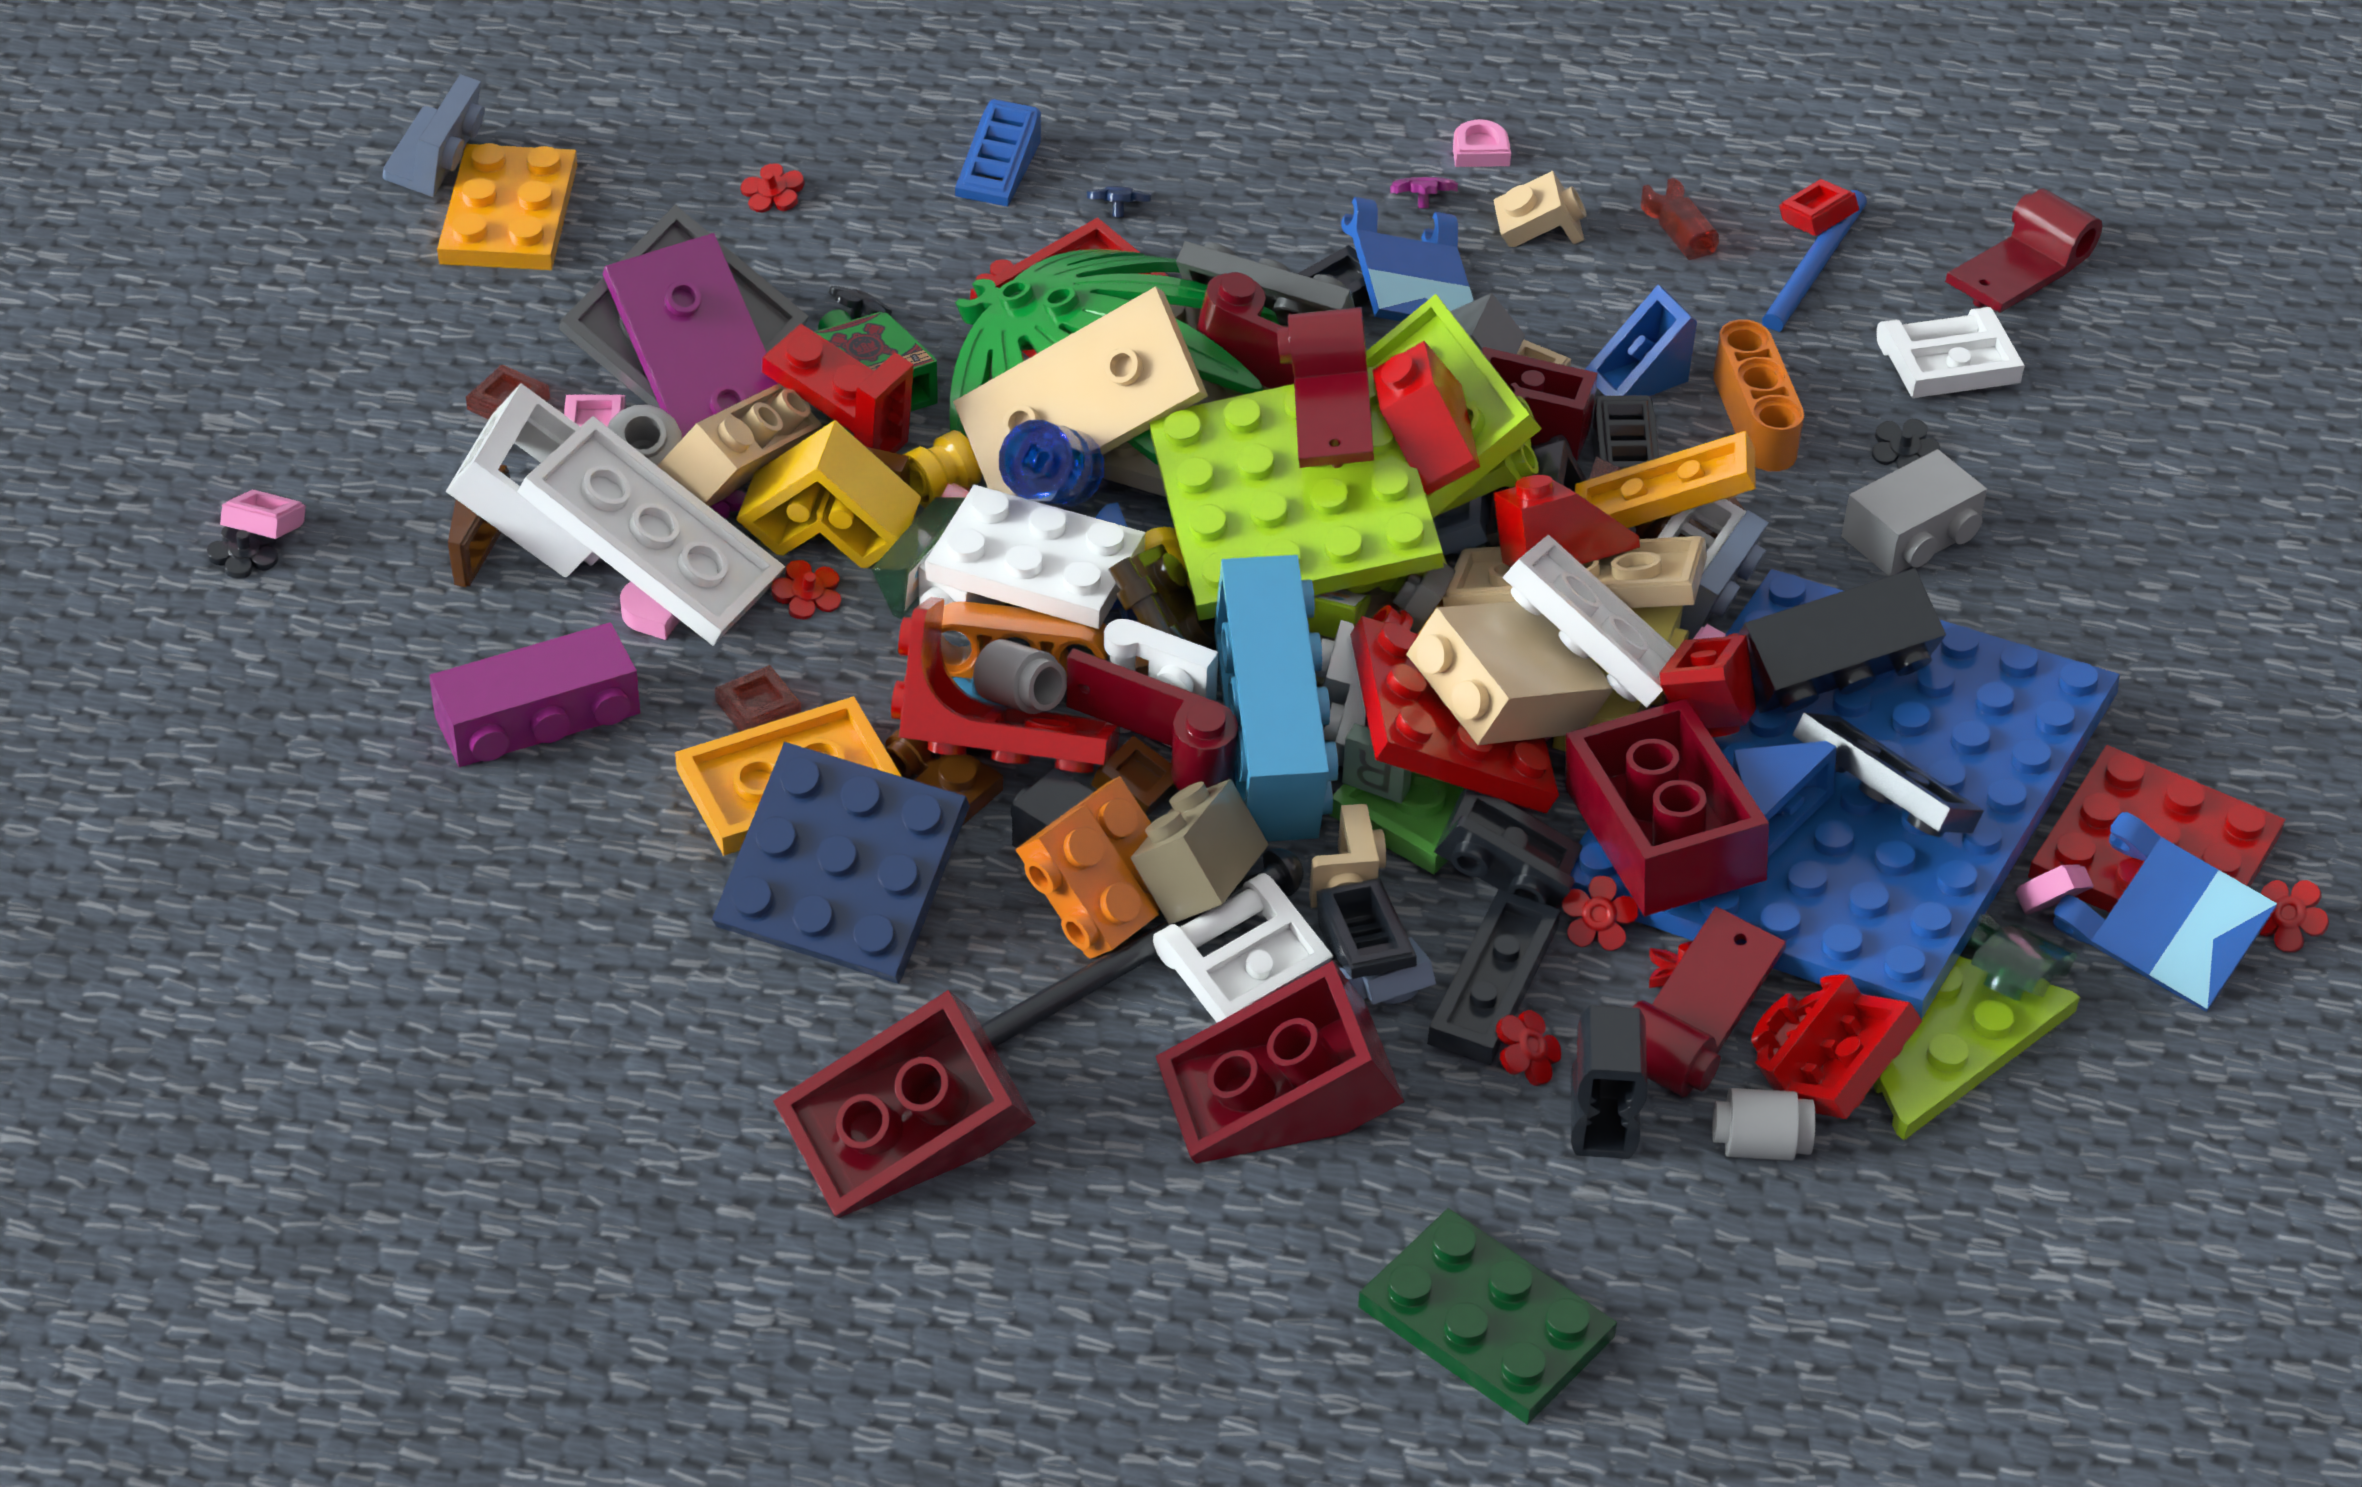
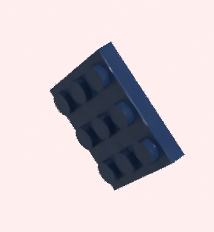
M784 742L712 921L716 927L899 984L909 963L970 804L964 795Z

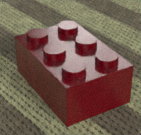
M1687 699L1566 733V790L1644 917L1767 880L1769 822Z

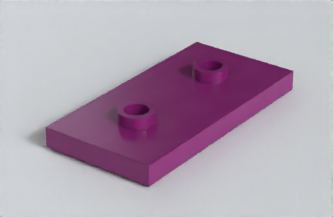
M714 233L604 267L602 275L659 407L676 420L681 430L682 438L696 423L778 384L762 373V357L767 352Z

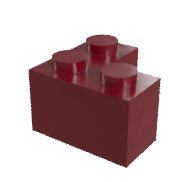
M1483 347L1482 353L1517 397L1521 396L1526 401L1535 421L1542 428L1530 438L1531 443L1537 445L1550 441L1553 436L1562 434L1566 437L1575 460L1578 461L1591 428L1598 373Z

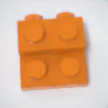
M1121 776L1104 784L1015 849L1025 864V873L1029 881L1038 891L1046 895L1061 918L1062 929L1068 940L1074 946L1081 949L1090 959L1116 948L1159 915L1157 912L1160 910L1130 858L1148 837L1145 829L1151 822Z

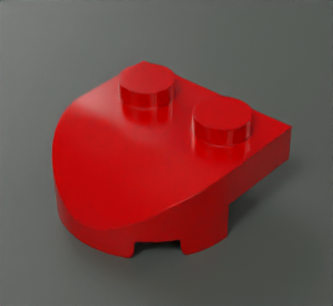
M1839 974L1822 977L1820 983L1823 990L1812 993L1801 1000H1797L1791 993L1782 996L1761 1017L1752 1033L1751 1042L1757 1051V1061L1755 1063L1773 1090L1796 1091L1798 1099L1814 1100L1815 1113L1847 1119L1853 1110L1863 1102L1866 1093L1891 1061L1901 1053L1904 1044L1922 1023V1020L1911 1002L1861 994L1849 975Z

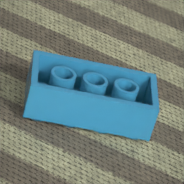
M1298 555L1221 559L1214 635L1218 652L1223 704L1233 712L1238 723L1236 767L1233 782L1267 842L1319 838L1322 815L1332 814L1333 810L1331 781L1338 779L1335 741L1325 742L1323 729L1324 725H1329L1328 688L1327 686L1317 687L1315 671L1322 670L1321 638L1319 632L1309 633L1307 619L1314 617L1313 583L1311 579L1301 580Z

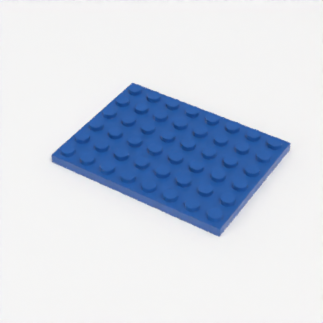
M1771 569L1727 631L1726 636L1739 633L1746 622L1827 597L1843 590ZM1940 620L1946 636L1932 653V661L1914 673L1898 676L1895 670L1875 676L1876 679L1873 683L1850 694H1841L1838 688L1819 694L1818 700L1813 704L1791 713H1784L1782 707L1760 714L1756 706V710L1747 724L1740 726V731L1727 736L1712 737L1732 768L1734 750L1803 743L1793 736L1803 713L1839 716L1983 809L1984 812L1974 832H1945L1943 837H1935L1922 832L1907 821L1910 812L1896 803L1893 805L1884 804L1865 795L1858 788L1861 780L1849 772H1835L1834 794L1768 857L1766 881L1645 917L1638 907V917L1635 921L1693 941L1717 906L1786 941V948L1773 969L1820 985V979L1824 976L1849 975L1861 994L1911 1002L1922 1019L2117 695L2120 674ZM1589 828L1579 842L1583 847L1570 874L1575 880L1571 890H1582L1591 899L1589 894L1591 880L1596 876H1607L1612 878L1617 886V892L1612 901L1620 896L1632 897ZM1739 939L1735 942V944L1737 945L1746 943V941L1743 939Z

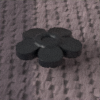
M831 286L828 292L835 297V301L852 308L849 315L852 320L861 318L862 313L871 315L883 312L891 316L893 311L872 295L857 289Z
M1908 419L1904 423L1902 431L1897 423L1884 421L1876 428L1875 438L1879 443L1874 445L1872 457L1876 462L1883 465L1892 464L1897 460V468L1900 469L1937 449L1940 450V445L1936 440L1926 438L1928 427L1921 420Z
M227 526L221 531L222 541H214L207 547L209 561L215 565H225L226 574L232 578L248 577L252 573V565L258 570H269L277 564L279 559L277 550L273 548L276 544V539L254 533L248 534L246 530Z

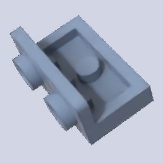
M460 74L438 109L429 106L421 108L385 164L382 176L384 180L434 197L449 171L456 169L463 149L469 139L475 138L480 130L485 113V107L478 105L481 81Z
M1747 510L1702 574L1694 605L1683 606L1680 628L1689 631L1688 638L1693 639L1701 627L1705 626L1713 613L1723 618L1741 589V586L1736 584L1735 581L1738 577L1748 581L1766 553V550L1757 544L1769 522Z

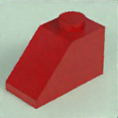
M1425 341L1391 357L1385 363L1372 370L1380 411L1409 466L1418 469L1426 495L1437 491L1480 467L1462 384Z
M1532 475L1523 477L1516 481V487L1494 493L1502 562L1509 567H1512L1519 558L1547 535H1550L1581 564L1640 548L1639 536L1579 494L1554 481L1550 476Z
M1747 635L1684 640L1659 672L1661 687L1668 702L1672 703L1687 699L1712 737L1737 733L1740 731V726H1745L1756 710Z

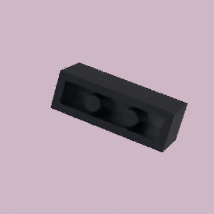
M1916 568L1746 622L1738 635H1747L1755 701L1761 714L1782 707L1784 713L1801 710L1817 701L1819 694L1837 688L1841 694L1856 692L1873 683L1876 679L1875 676L1895 670L1898 676L1914 673L1932 661L1931 655L1944 639L1946 633Z

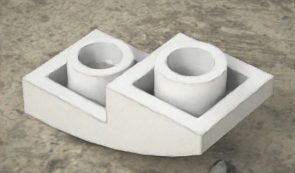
M1343 620L1340 621L1334 641L1322 638V670L1315 671L1316 676L1324 678L1322 687L1327 686L1329 700L1331 702L1330 723L1325 725L1324 738L1328 741H1335L1339 766L1344 764L1346 736L1354 723L1365 726L1366 717L1350 637L1354 625Z

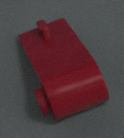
M2044 188L2037 190L2033 194L2027 193L2019 200L2013 211L2012 222L2015 225L2011 237L1949 271L1945 282L1974 298L1973 304L1975 306L1982 307L1986 305L2001 313L2064 276L2092 254L2101 236L2102 220Z
M1239 272L1215 276L1208 283L1196 330L1217 343L1237 359L1263 386L1273 389L1294 384L1292 363L1280 364L1277 328L1283 326L1261 317L1266 299L1262 287L1248 275Z
M1362 307L1288 314V327L1277 328L1280 364L1292 363L1299 468L1325 465L1340 468L1345 463L1374 461Z
M1073 648L1067 657L1066 707L1172 746L1171 775L1174 785L1179 791L1197 782H1204L1206 788L1228 779H1231L1232 782L1234 781L1238 723L1236 716L1228 707L1214 700Z
M1716 906L1654 1002L1650 1004L1645 1000H1641L1632 1007L1640 1008L1646 1021L1647 1079L1681 1097L1688 1096L1693 1088L1701 1092L1704 1091L1718 1070L1721 1056L1718 1055L1720 1049L1784 952L1786 941ZM1739 939L1746 941L1745 944H1735Z

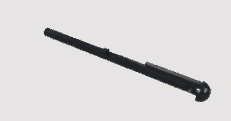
M1275 848L1266 851L1263 855L1265 869L1257 874L1243 878L1227 900L1243 892L1244 883L1261 873L1269 875L1286 896L1293 895L1303 881L1304 871L1301 861L1294 853L1286 849ZM1207 911L1183 919L1173 924H1175L1178 927H1181L1186 923L1192 921L1193 919L1199 917L1200 915L1206 913ZM1167 921L981 1024L993 1047L995 1048L1157 957L1158 954L1154 947L1153 936L1169 926V923Z

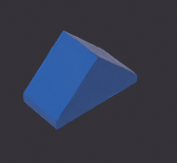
M1657 285L1584 370L1598 373L1596 387L1604 396H1651L1688 382L1697 320L1663 287Z
M1827 741L1734 750L1733 769L1769 822L1768 857L1834 794L1835 745Z

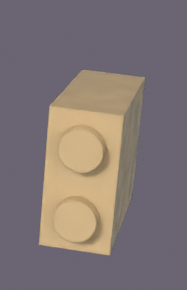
M1517 601L1437 607L1406 654L1477 745L1565 736L1568 732L1588 727L1614 690L1608 683L1606 676L1590 657L1587 659L1581 658L1565 646L1559 637L1561 630L1542 613L1540 615L1530 613Z

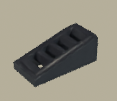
M1598 396L1595 398L1590 430L1598 477L1659 458L1655 413L1650 396Z
M1377 878L1316 891L1319 928L1325 941L1351 979L1417 966L1416 953L1381 879Z

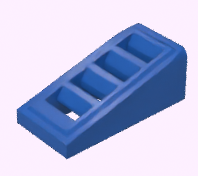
M996 99L989 101L955 187L956 197L1009 206L1041 142V112L1038 108ZM978 174L1002 178L1003 181L980 177Z

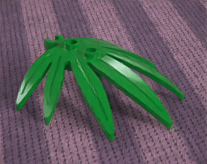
M1112 249L1078 250L1046 258L1030 266L1001 288L996 287L995 283L989 279L975 280L972 285L978 298L972 300L959 298L955 302L962 320L966 324L973 325L960 350L953 374L950 393V431H959L967 437L953 401L988 382L991 365L993 379L1025 361L1022 350L1034 349L1038 354L1154 287L1165 293L1168 303L1171 305L1202 309L1208 285L1169 276L1139 274L1155 272L1180 273L1176 263L1177 259L1145 256L1143 253ZM1263 306L1261 317L1280 325L1276 313ZM1176 319L1201 379L1242 394L1264 391L1261 382L1231 354L1204 334ZM1149 429L1127 441L1137 451L1158 465Z

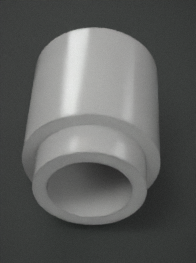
M1005 639L992 641L985 646L974 666V685L982 698L1029 714H1037L1055 708L1062 700L1067 687L1066 672L1053 655Z
M1729 1088L1726 1101H1715L1712 1117V1138L1714 1143H1725L1726 1157L1793 1161L1796 1154L1811 1155L1815 1137V1104L1813 1099H1798L1796 1091Z

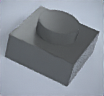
M1443 563L1444 568L1425 571L1422 577L1417 573L1408 575L1392 600L1394 604L1400 607L1399 612L1405 610L1414 618L1410 629L1413 633L1417 634L1441 601L1456 572L1445 563Z

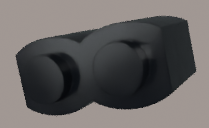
M1590 1005L1583 1012L1578 1022L1577 1058L1571 1068L1572 1149L1576 1156L1629 1159L1637 1150L1640 1142V1110L1646 1102L1648 1093L1645 1017L1640 1008L1616 1005Z

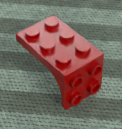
M930 597L913 610L911 618L903 617L899 633L898 654L908 656L904 681L897 680L895 683L891 703V718L901 720L900 738L928 741L929 751L945 755H965L967 747L992 750L991 759L1004 763L1028 764L1030 763V755L1056 759L1055 768L1080 773L1093 772L1094 764L1104 765L1117 749L1120 727L1118 725L1096 718L1044 711L1037 714H1029L1007 706L980 701L961 689L949 674L941 651L944 598Z

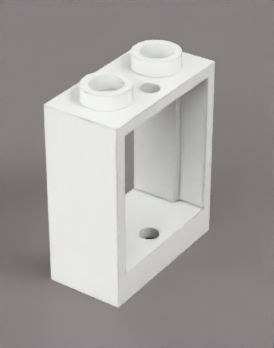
M521 383L492 414L446 492L560 575L568 577L583 561L592 566L600 557L517 493L520 486L498 469L514 443L539 462H542L577 431L580 426Z

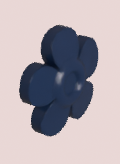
M1108 186L1105 189L1087 191L1088 199H1104V201L1113 202L1112 217H1124V202H1151V194L1134 190L1131 187Z

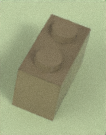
M1231 779L1206 788L1204 782H1197L1176 793L1169 800L1172 808L1167 814L1153 821L1145 829L1148 837L1130 857L1169 925L1223 905L1269 845Z

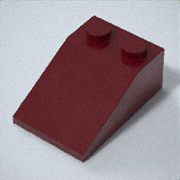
M1333 960L1155 1056L1188 1153L1196 1164L1346 1134L1405 1102L1365 1001Z
M949 990L773 1100L836 1218L843 1217L983 1157L1036 1124L975 1013Z

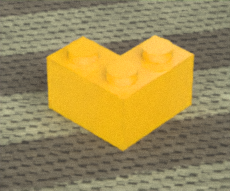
M834 420L755 471L736 520L776 555L783 556L818 533H821L860 568H868L905 545L921 496Z

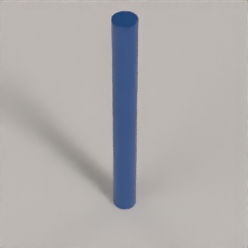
M1851 190L1856 195L1859 211L1819 234L1763 316V326L1778 332L1784 328L1866 206L1867 199L1862 192Z

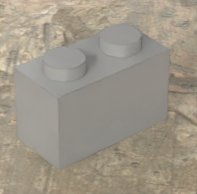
M1937 449L1849 494L1841 537L1888 576L1895 575L1910 566L1915 568L1921 567L1935 553L1954 543L1964 544L1976 535L1982 524L1981 515L1987 488Z

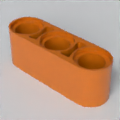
M1738 319L1730 321L1723 325L1719 332L1713 371L1715 385L1735 433L1746 431L1755 447V467L1775 472L1786 470L1794 465L1797 459L1804 421L1803 407L1768 329L1752 320Z
M965 601L951 602L944 606L941 651L945 666L951 677L972 679L976 660L985 646L998 639L1006 640L1013 637L1024 639L1032 648L1053 655L1064 668L1066 676L1067 657L1069 655L1066 647L1072 644L1087 646L1092 650L1095 657L1106 661L1109 656L1104 648V630L1106 628L1104 623L1097 629L1027 608ZM946 631L961 632L968 638L971 644L962 647L952 645L945 639L943 633Z

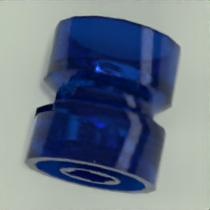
M1028 420L1015 426L1004 438L999 451V470L1004 483L1013 493L1026 499L1050 505L1073 507L1087 501L1098 490L1104 475V459L1099 445L1088 434L1046 420Z

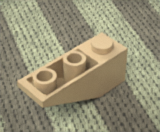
M778 383L696 423L657 466L710 507L725 499L751 480L755 471L816 433L822 424L811 412L808 402L803 400L793 389L785 388Z

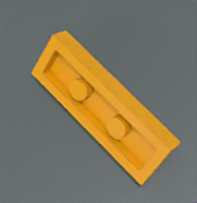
M1743 431L1577 483L1575 493L1625 527L1630 528L1666 516H1674L1682 511L1721 499H1729L1738 494L1756 489L1755 447L1747 432Z

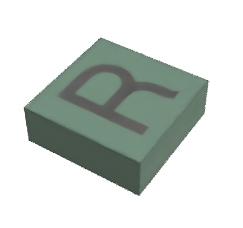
M1354 723L1345 738L1342 783L1402 803L1410 790L1412 771L1375 760L1369 728Z

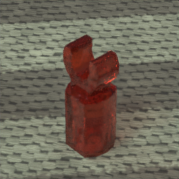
M1675 178L1668 179L1666 195L1657 194L1651 186L1644 185L1642 187L1641 209L1645 214L1659 219V225L1688 260L1711 255L1715 252L1719 244V234L1689 197L1684 198L1685 190L1680 181Z

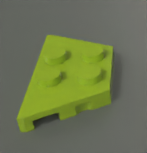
M1959 956L1921 1019L1922 1023L1904 1044L1901 1053L1891 1061L1873 1084L1876 1093H1883L1894 1116L1892 1126L1896 1134L1903 1140L1907 1139L2075 1013L2080 997L2073 991Z

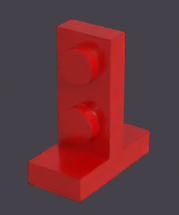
M799 324L762 357V373L783 387L793 389L803 400L853 432L854 437L865 447L896 453L908 442L914 364L896 352L873 371L803 324Z

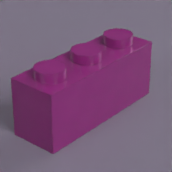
M611 622L429 675L435 718L458 767L479 761H492L509 752L540 743H552L566 735L600 725L616 724L624 718L641 713L637 670Z

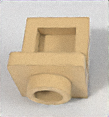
M1553 171L1524 185L1516 186L1506 194L1493 200L1501 236L1509 247H1517L1560 225L1573 245L1584 241L1580 219L1586 217V211L1581 198L1574 187L1564 189Z
M1367 804L1341 805L1338 838L1339 854L1315 856L1312 859L1309 891L1311 908L1317 907L1316 891L1377 879L1379 868H1385L1386 844L1382 829L1372 830Z

